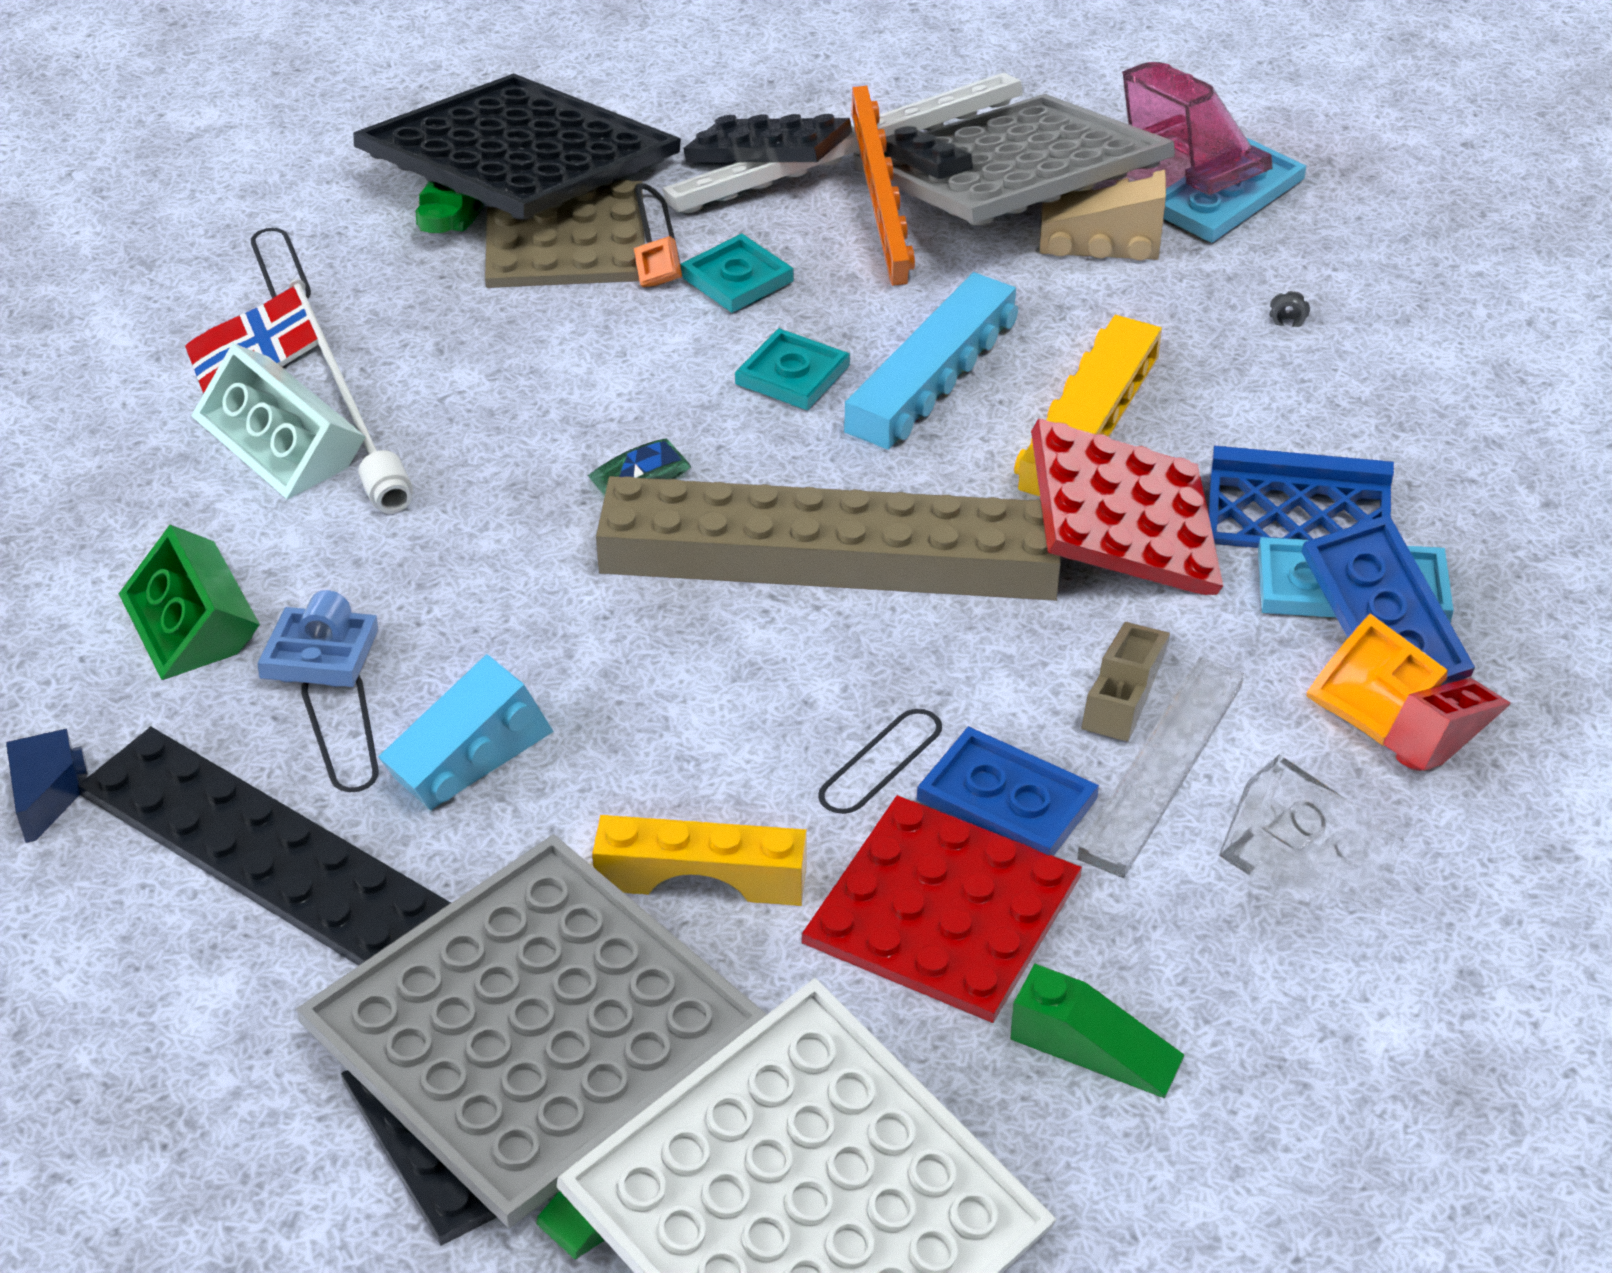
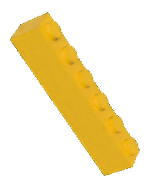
M1115 314L1106 329H1099L1091 352H1084L1076 375H1069L1061 398L1052 401L1046 420L1054 423H1065L1078 430L1110 437L1159 357L1162 327ZM1031 438V444L1027 450L1021 449L1018 453L1014 473L1019 475L1018 490L1040 496Z

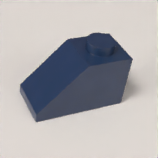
M67 728L6 742L15 811L25 843L36 841L80 796L78 784H80L79 777L88 775L82 746L72 747Z

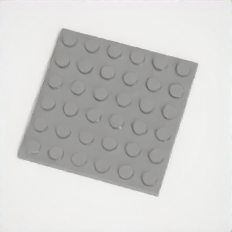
M1042 94L942 126L939 129L924 132L935 135L937 139L946 143H953L957 148L971 153L973 169L939 180L891 157L893 164V181H891V186H898L900 190L908 193L909 196L917 197L928 202L931 206L947 211L950 215L969 221L971 225H985L991 223L993 217L1005 213L1016 214L1027 210L1028 205L1037 202L1057 201L1061 198V194L1070 191H1086L1092 189L1094 183L1106 179H1122L1127 176V172L1136 169L1155 168L1160 165V161L1175 156L1174 141L1053 96ZM853 154L855 169L865 173L861 155Z
M555 834L524 853L296 1008L299 1022L509 1229L559 1191L556 1187L558 1176L767 1015Z

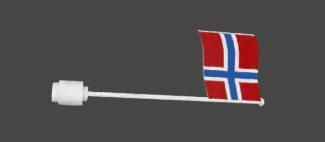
M292 280L289 289L255 309L212 327L185 345L204 394L232 343L266 355L281 367L319 344L357 429L366 436L363 443L369 455L361 462L358 473L370 502L375 508L387 514L399 513L408 507L412 499L413 486L397 454L387 450H376L304 293L305 283L302 280Z

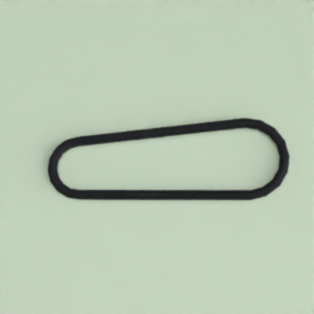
M358 675L356 685L372 776L367 783L359 787H346L337 780L308 694L309 683L303 682L301 694L331 783L340 791L349 793L368 789L377 780L379 769L363 681L360 675Z

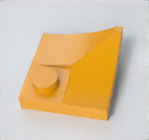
M1369 614L1330 659L1306 692V697L1354 725L1384 746L1383 742L1408 695L1440 686L1447 679L1448 670L1372 614Z

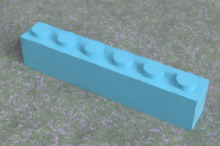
M973 272L845 401L844 432L888 450L898 439H907L915 421L920 416L927 417L931 413L936 399L942 393L949 394L952 391L957 377L963 371L970 372L973 369L978 355L984 349H992L998 334L1003 328L1010 329L1014 325L1018 316V306L1015 305L1016 287Z

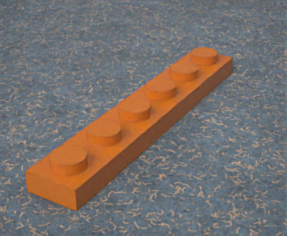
M867 85L852 87L851 116L888 275L892 286L908 284L909 270L915 269V256L912 245L906 246L905 240L908 237L905 215L899 216L897 211L900 210L901 205L898 186H891V181H893L891 157H884V152H886L887 148L884 129H878L877 124L880 122L877 100L871 101Z

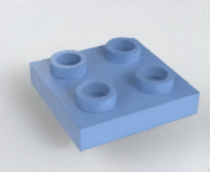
M321 590L315 593L306 609L285 607L257 663L259 678L283 682L326 684L333 687H354L378 632L377 615L352 613L346 598L338 592L331 590Z

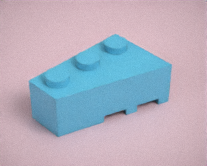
M486 654L378 757L402 786L429 810H432L554 731L526 686L491 656Z

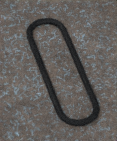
M638 183L635 186V193L646 242H652L641 189L647 190L661 202L669 236L675 240L665 199L650 185Z
M265 228L254 233L251 237V246L271 297L274 298L277 295L256 244V238L261 233L276 231L284 236L299 276L305 283V295L308 299L311 295V289L287 232L280 228Z
M925 709L907 710L899 715L822 785L818 793L820 804L825 809L839 814L855 812L863 807L939 736L942 731L940 718L933 712ZM912 714H924L934 720L936 729L933 734L856 805L842 809L827 803L825 792L828 787L904 718Z

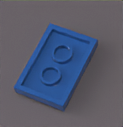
M968 726L918 785L917 801L942 813L1027 845L1048 856H1054L1097 800L1099 785Z

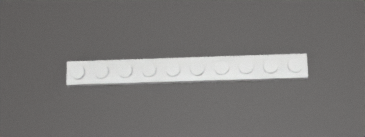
M1001 73L880 114V122L877 124L878 129H884L886 137L893 135L896 129L905 126H914L917 130L926 131L939 129L944 125L945 121L954 118H971L977 114V110L986 107L998 108L1008 105L1010 99L1023 95L1021 80L1006 73ZM851 124L853 132L818 162H738L662 188L665 201L677 212L692 213L700 210L703 207L702 204L714 200H731L737 197L740 191L749 188H766L773 184L772 180L784 176H801L807 173V168L819 164L824 166L836 164L842 160L843 156L851 153L860 154L854 125Z

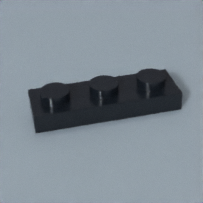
M914 126L900 127L894 131L893 135L886 137L887 148L884 154L939 180L973 169L971 153L957 148L953 143L939 140L935 135L921 132Z

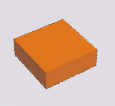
M668 236L634 248L639 281L642 287L657 286L682 277L676 241L672 237Z

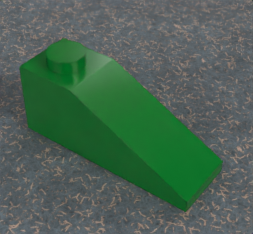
M1034 963L1013 1002L1010 1040L1159 1097L1166 1098L1184 1059V1054L1088 983Z

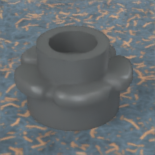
M1288 291L1286 294L1279 293L1270 302L1272 309L1269 315L1273 318L1274 323L1279 326H1284L1282 318L1294 319L1291 327H1300L1310 313L1309 302L1304 301V296L1297 291ZM1291 306L1293 310L1287 311L1286 307Z

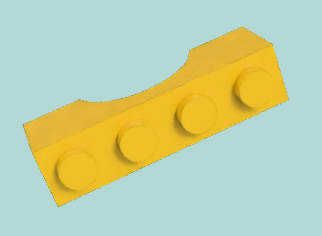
M600 815L592 851L593 867L623 893L649 895L653 888L669 878L682 875H702L731 885L744 896L747 902L802 906L807 868V829Z

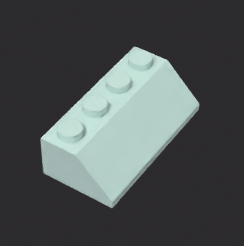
M232 343L191 415L286 499H290L347 469L366 438L364 434L270 357Z

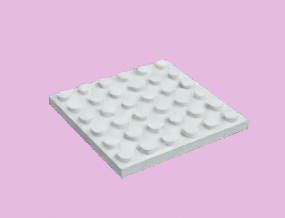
M816 978L808 982L558 1176L556 1186L634 1273H1003L1049 1232L1057 1220Z

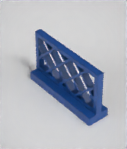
M1214 445L1209 474L1208 515L1214 543L1258 548L1260 537L1278 538L1270 537L1262 530L1275 520L1289 532L1282 539L1312 540L1313 538L1308 533L1319 525H1322L1330 533L1342 530L1343 528L1331 517L1343 509L1358 521L1354 525L1388 514L1391 516V484L1394 476V461ZM1219 486L1238 487L1245 495L1231 502L1219 491ZM1270 490H1279L1288 495L1290 499L1277 507L1264 494ZM1315 494L1328 495L1335 503L1322 511L1309 498ZM1360 498L1380 500V508L1368 515L1354 502ZM1253 501L1267 512V514L1255 522L1241 511L1242 508ZM1298 505L1313 517L1300 526L1286 515L1287 512ZM1230 516L1244 528L1238 533L1217 532V525Z

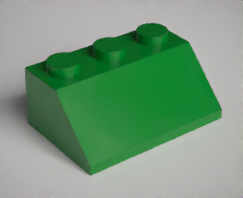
M171 524L118 593L161 680L237 655L244 645L252 639L255 631L260 626L216 543L213 540Z

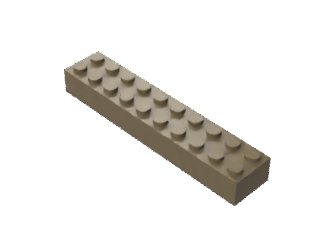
M609 476L596 533L599 574L1057 601L1060 556L1048 553L1041 500Z

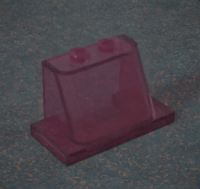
M1161 62L1142 63L1122 71L1128 124L1174 141V148L1190 156L1191 167L1185 169L1187 185L1207 195H1211L1273 169L1272 155L1249 143L1212 85L1193 77L1192 74L1173 68L1170 64Z

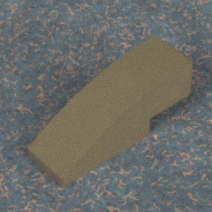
M1124 622L1103 656L1100 674L1087 695L1081 726L1082 730L1129 741L1162 663L1170 638L1169 632Z

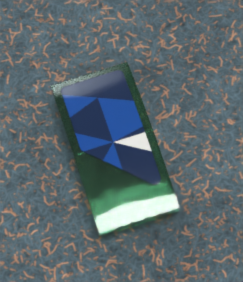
M665 438L630 449L604 463L587 476L605 497L609 476L670 480L678 478L690 469L691 465L674 445Z

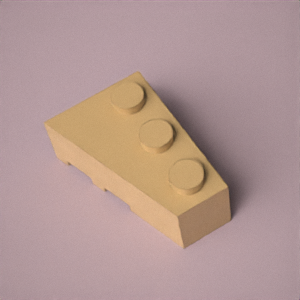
M1165 170L1153 172V177L1132 182L1125 178L1116 180V185L1096 190L1070 191L1061 194V198L1057 201L1042 202L1039 254L1159 260L1166 200Z

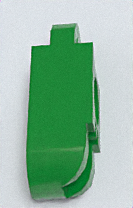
M429 182L419 194V206L415 210L416 225H418L420 231L428 233H444L450 230L464 232L473 223L485 205L482 204V201L468 195L456 193L452 188L445 185Z

